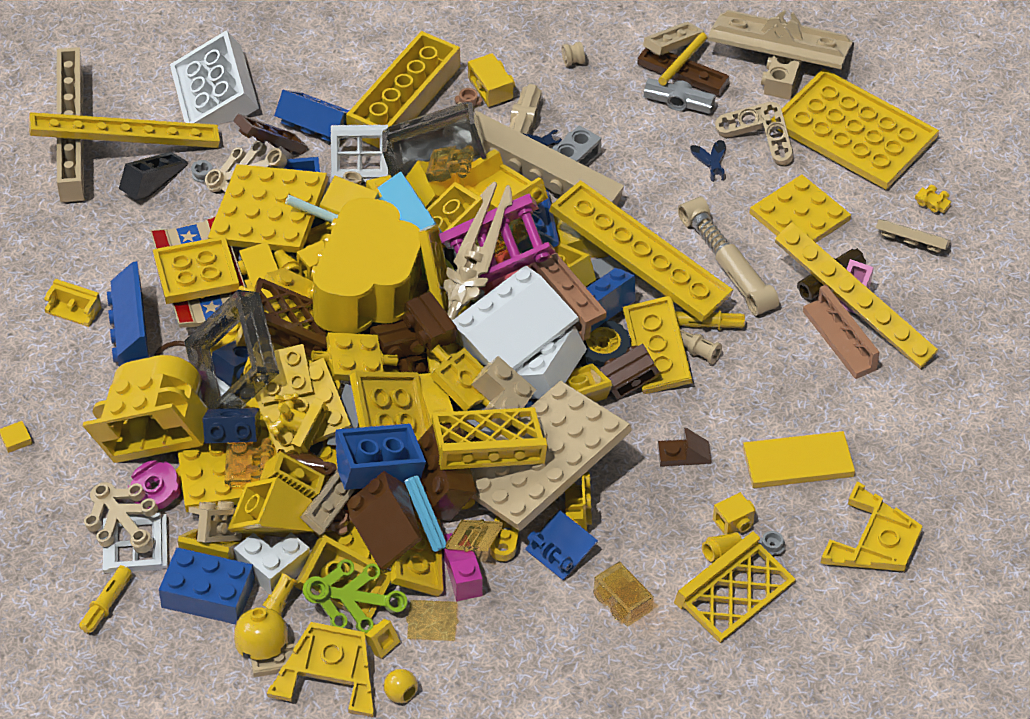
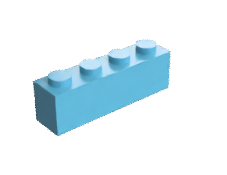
M401 171L377 188L382 195L379 200L393 204L399 210L400 220L410 222L420 230L437 224Z

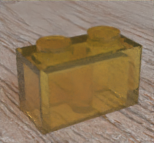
M620 561L594 577V596L600 603L604 602L610 608L613 617L617 621L621 620L627 627L653 610L654 596Z

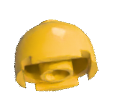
M258 607L246 611L240 616L235 625V648L240 655L243 656L244 652L249 654L251 659L254 660L269 659L281 653V648L284 645L287 647L289 644V634L285 620L277 611L269 608Z

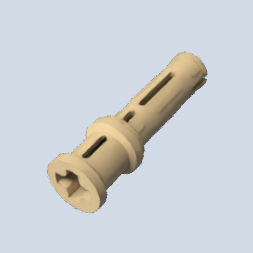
M679 328L683 346L688 349L691 355H699L707 359L710 364H714L718 360L722 351L721 343L710 342L704 339V336L701 334L693 335Z

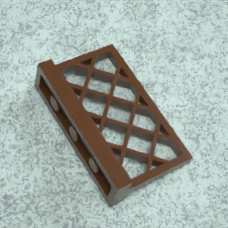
M260 277L258 278L249 314L244 322V331L285 348L304 344L305 353L309 358H311L312 350L327 351L326 337L328 332H331L327 330L322 331L308 311L310 308L313 309L312 299ZM261 289L270 291L273 297L266 298ZM284 299L292 300L296 306L290 308ZM278 302L283 310L276 312L271 303ZM264 306L268 313L257 309V307ZM300 311L306 320L300 322L294 313ZM287 315L291 322L281 319L280 317ZM310 325L314 332L305 329L304 327Z

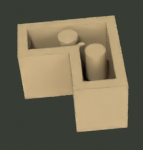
M499 356L487 364L471 384L490 401L485 410L524 408L536 391L530 383ZM500 418L492 420V422L499 426L506 422Z

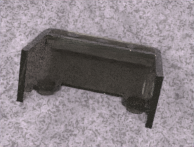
M472 102L460 103L387 127L382 131V153L391 178L400 171L406 177L418 160L428 162L462 151L464 155L469 157L480 154L482 159L487 158L485 143Z

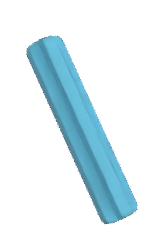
M419 476L408 478L405 480V485L430 546L434 552L440 551L447 547V542Z

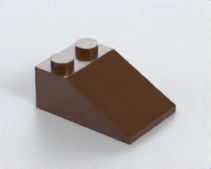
M383 471L346 502L352 523L382 571H385L422 540L406 485L389 473Z

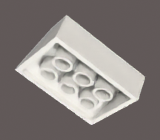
M227 30L170 64L185 123L216 125L233 121L238 113L247 116L259 109L242 47Z
M525 265L452 321L457 327L456 343L465 348L478 361L486 366L499 356L516 370L578 322L579 317L538 273Z

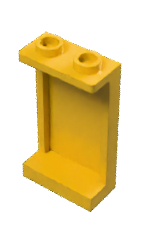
M496 149L456 172L459 184L481 197L480 195L493 182L497 183L489 206L490 210L498 208L507 185L511 187L512 201L526 194H530L535 199L537 205L548 199L543 179L538 177L531 181L504 165L500 152Z

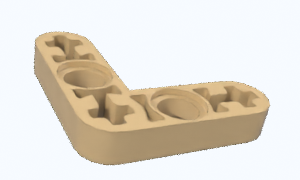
M773 101L726 113L717 118L715 122L716 130L720 136L725 138L765 128L773 161L781 166H786L792 162L793 151L783 113L778 103ZM770 110L774 111L776 122H771ZM747 115H752L755 117V121L752 124H744L743 118ZM735 119H738L739 127H737ZM725 122L729 124V129L727 130L724 129L723 123ZM775 129H781L783 135L775 139L770 136L771 132ZM778 145L783 146L785 152L784 158L780 157Z

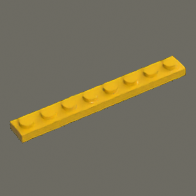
M30 112L28 118L30 136L218 148L220 143L218 125L35 112Z
M791 222L775 238L777 245L823 285H827L833 294L919 369L937 353L938 349L794 223Z

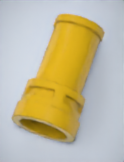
M281 573V577L272 594L268 595L262 606L273 609L282 615L283 609L287 604L285 601L297 580Z

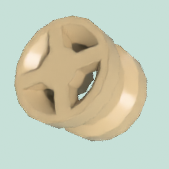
M581 41L575 42L574 45L562 44V58L566 67L576 62L578 64L585 63V53Z

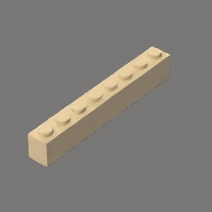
M80 47L57 49V114L84 116L83 64ZM57 138V187L60 202L84 201V139Z
M461 102L456 105L445 119L444 136L481 155L496 149L500 152L504 165L531 181L540 177L543 179L545 187L554 193L563 195L581 180L616 206L621 200L624 185Z

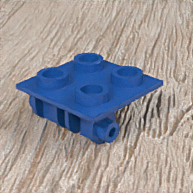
M559 510L540 532L535 533L533 531L528 535L527 540L530 542L525 550L564 581L598 540Z

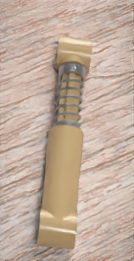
M700 196L678 205V215L682 223L686 227H694L700 236L703 237V240L706 241V244L716 255V261L745 297L748 309L752 314L757 316L778 307L779 298L774 287L770 284L766 285L734 244L727 242L728 240L724 238V234H720L721 230L717 229V226L714 225L710 218V209L706 200Z

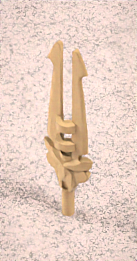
M493 182L480 195L483 203L454 260V263L457 265V271L447 267L446 275L449 279L444 281V289L448 293L449 310L447 314L451 320L457 317L458 312L469 301L479 297L481 293L479 288L485 286L488 281L487 278L479 277L489 270L502 225L504 211L508 206L512 205V191L509 185L504 190L483 247L477 246L475 242L495 193L497 183ZM469 258L476 260L477 263L470 262Z

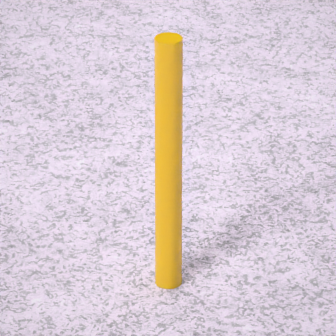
M700 33L658 79L660 85H666L707 40L708 37L705 33Z

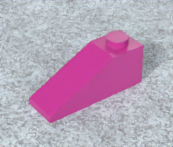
M458 532L444 534L447 547L442 549L456 602L482 596V575L473 549L465 550L471 549L467 536L465 535L457 549H447Z

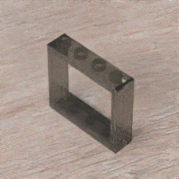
M237 290L184 341L188 360L195 366L201 376L198 396L209 409H242L251 398H254L261 389L279 374L259 292ZM241 321L252 368L221 396L210 349Z

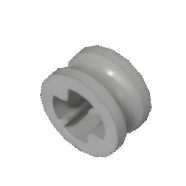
M206 160L194 162L191 166L194 181L204 183L207 173L212 170V164Z

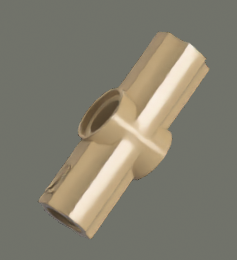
M528 84L526 87H523L517 104L514 103L512 107L509 127L520 133L529 134L530 129L534 128L536 124L538 106L542 98V90L536 85Z

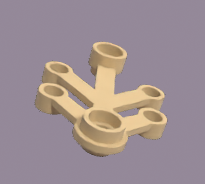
M257 140L253 142L248 153L242 148L236 147L232 150L231 156L220 170L212 169L207 173L205 177L206 186L212 192L220 190L226 192L228 182H230L234 172L231 169L236 163L283 169L287 164V157L280 149L274 148L267 153L265 160L251 164L256 156L261 157L266 153L267 146Z
M103 482L91 490L90 498L94 506L92 513L85 517L84 524L91 532L100 529L102 526L100 519L104 508L107 507L109 513L104 529L100 530L96 535L99 544L102 547H108L114 542L113 535L119 521L131 536L130 543L137 553H145L153 547L154 541L150 533L139 529L127 514H144L150 517L157 513L158 506L151 498L143 500L141 504H118L115 499L142 500L145 497L142 485L135 483L128 489H115L111 483Z

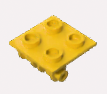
M304 344L253 356L262 404L274 402L275 395L283 396L293 393L303 395L313 392L308 368L309 360L305 353Z
M590 472L582 475V485L573 483L565 491L566 515L586 531L587 525H592Z

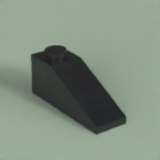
M167 152L126 163L119 189L125 192L129 198L135 200L151 196L188 165V161L173 152Z

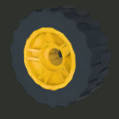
M611 320L606 321L590 332V338L583 341L587 350L580 359V364L585 366L593 363L599 369L604 366L607 360L618 358L625 354L631 347V338L628 335L627 329Z

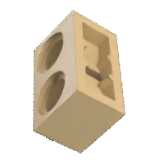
M777 55L769 56L766 66L768 72H763L761 85H764V95L791 100L802 61Z

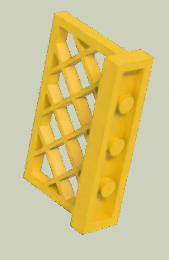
M535 407L432 413L431 419L440 455L439 465L441 470L545 464L548 445L546 437L543 438ZM519 417H530L531 421L526 425L517 419ZM500 418L506 422L499 426L492 422V420ZM475 420L479 424L474 428L467 424L466 421ZM449 421L454 425L448 429L439 422ZM513 425L520 429V431L514 434L508 431L507 428ZM486 426L495 432L489 436L481 430ZM461 428L469 434L462 437L455 433V431ZM527 433L534 438L523 439L522 437ZM500 435H502V436L508 438L509 440H496V439H497ZM475 436L483 441L471 442L470 440ZM448 438H450V439L456 441L457 443H444V442H445Z
M754 531L679 589L674 600V604L680 609L685 608L720 643L790 587L796 580L759 543L760 537ZM758 553L765 560V567L751 565V557ZM735 570L747 571V582L732 580V573ZM751 572L765 573V583L751 582ZM770 574H779L785 582L781 585L770 584ZM716 585L728 586V597L715 596L714 587ZM732 587L747 588V598L732 597ZM751 588L765 590V598L763 600L751 599ZM698 600L709 601V612L699 611L693 604ZM714 602L728 603V614L714 612ZM732 603L747 605V613L744 615L732 614ZM714 619L728 620V628L721 633L714 626Z

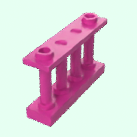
M530 194L513 200L512 205L508 206L504 211L500 232L511 259L497 264L493 254L488 272L481 274L479 277L487 278V283L521 269L525 265H530L534 262H544L550 258V255L556 253L549 242L543 244L532 218L533 211L539 208L535 199ZM498 208L487 212L477 237L480 247H483L486 235L490 230ZM474 218L439 234L441 242L448 249H454L456 255ZM518 218L523 220L533 245V249L522 254L519 253L509 227L510 222Z

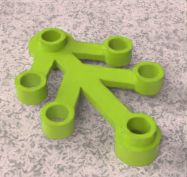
M348 559L340 561L336 569L324 578L314 576L306 580L303 585L305 599L310 603H319L330 618L331 626L344 628L348 622L346 615L339 613L330 598H334L342 602L356 621L357 631L364 632V634L373 628L374 623L371 618L366 617L356 602L385 606L387 611L391 613L401 612L407 606V597L401 591H392L387 595L356 591L368 581L379 577L380 568L374 563L365 566L361 574L342 588L331 587V585L342 576L346 577L353 573L354 564ZM343 563L349 565L350 570L348 573L342 571L341 566ZM369 567L374 568L376 572L374 577L368 575L367 570ZM312 586L319 587V595L312 593ZM391 598L397 599V607L391 606ZM336 616L342 618L343 624L341 626L335 624L334 619ZM362 620L368 622V630L361 628Z

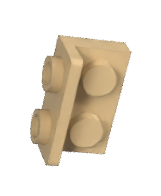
M218 501V506L212 502H200L197 507H189V513L199 514L197 541L206 543L242 540V533L227 530L236 509L233 502Z

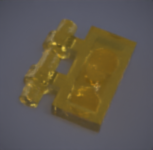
M455 145L433 150L426 171L428 182H444L452 178V174L458 172L457 174L460 178H465L471 171V163L475 157L474 148L467 145L465 148L457 150Z
M263 438L259 448H254V442L227 443L225 487H245L246 483L252 482V478H259L260 481L265 463L274 456L271 439ZM260 460L257 466H253V461Z

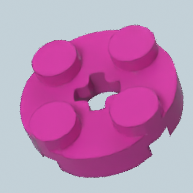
M148 461L140 465L131 476L133 479L131 485L135 483L141 484L145 491V497L140 501H133L135 504H141L143 500L151 498L157 504L158 510L168 506L181 494L180 477L173 466L167 462ZM151 483H159L157 488L150 490L152 488Z

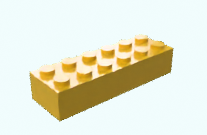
M420 31L346 114L347 125H388L389 149L400 137L399 126L411 124L460 68V47ZM362 138V141L380 149V138Z

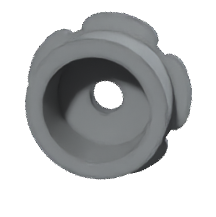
M776 531L766 532L759 541L771 555H779L785 549L783 536Z

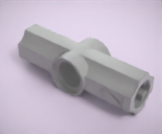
M651 78L647 79L643 96L666 102L668 107L673 110L683 111L685 108L709 114L713 110L716 95L694 90L685 81L679 80L674 84L667 83L663 86L659 84L658 80Z

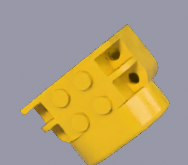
M158 355L124 363L115 371L107 399L99 401L93 406V414L97 419L85 421L82 426L114 463L203 446V417L209 408L198 396L201 385L200 373L190 362L172 355Z

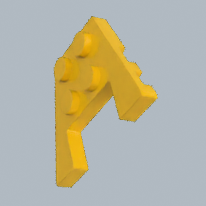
M856 482L849 497L848 505L870 512L872 515L856 548L830 539L821 557V563L825 565L905 571L923 526L898 508H891L883 502V498L878 494H871L865 490V485Z
M310 622L294 647L288 661L280 669L276 680L268 688L267 697L292 702L297 677L302 675L353 685L348 713L373 717L374 712L364 632Z

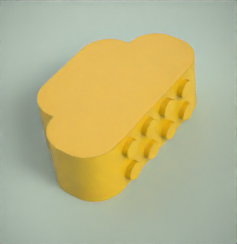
M356 198L347 202L342 207L338 218L333 219L331 234L326 235L324 250L319 251L318 264L312 267L310 277L313 281L310 298L313 300V318L321 328L336 333L355 334L366 330L372 322L392 323L403 318L405 303L414 298L421 280L422 250L418 235L420 229L410 222L400 220L399 210L393 204L373 198Z

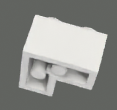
M253 533L234 548L235 561L253 564L255 583L268 594H272L281 577V573L293 579L299 576L310 555V548L293 533L287 535L272 548Z

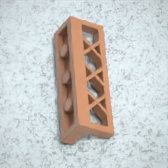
M557 253L550 255V258L544 262H534L528 265L529 268L538 273L579 317V321L573 326L576 327L583 341L589 339L591 325L606 318L607 312Z
M827 285L821 286L818 300L803 306V313L855 379L876 371L880 352Z

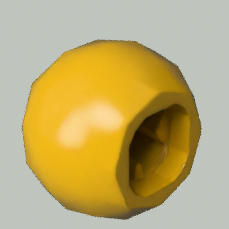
M395 669L385 677L384 692L391 701L406 703L417 692V679L412 672L406 669Z

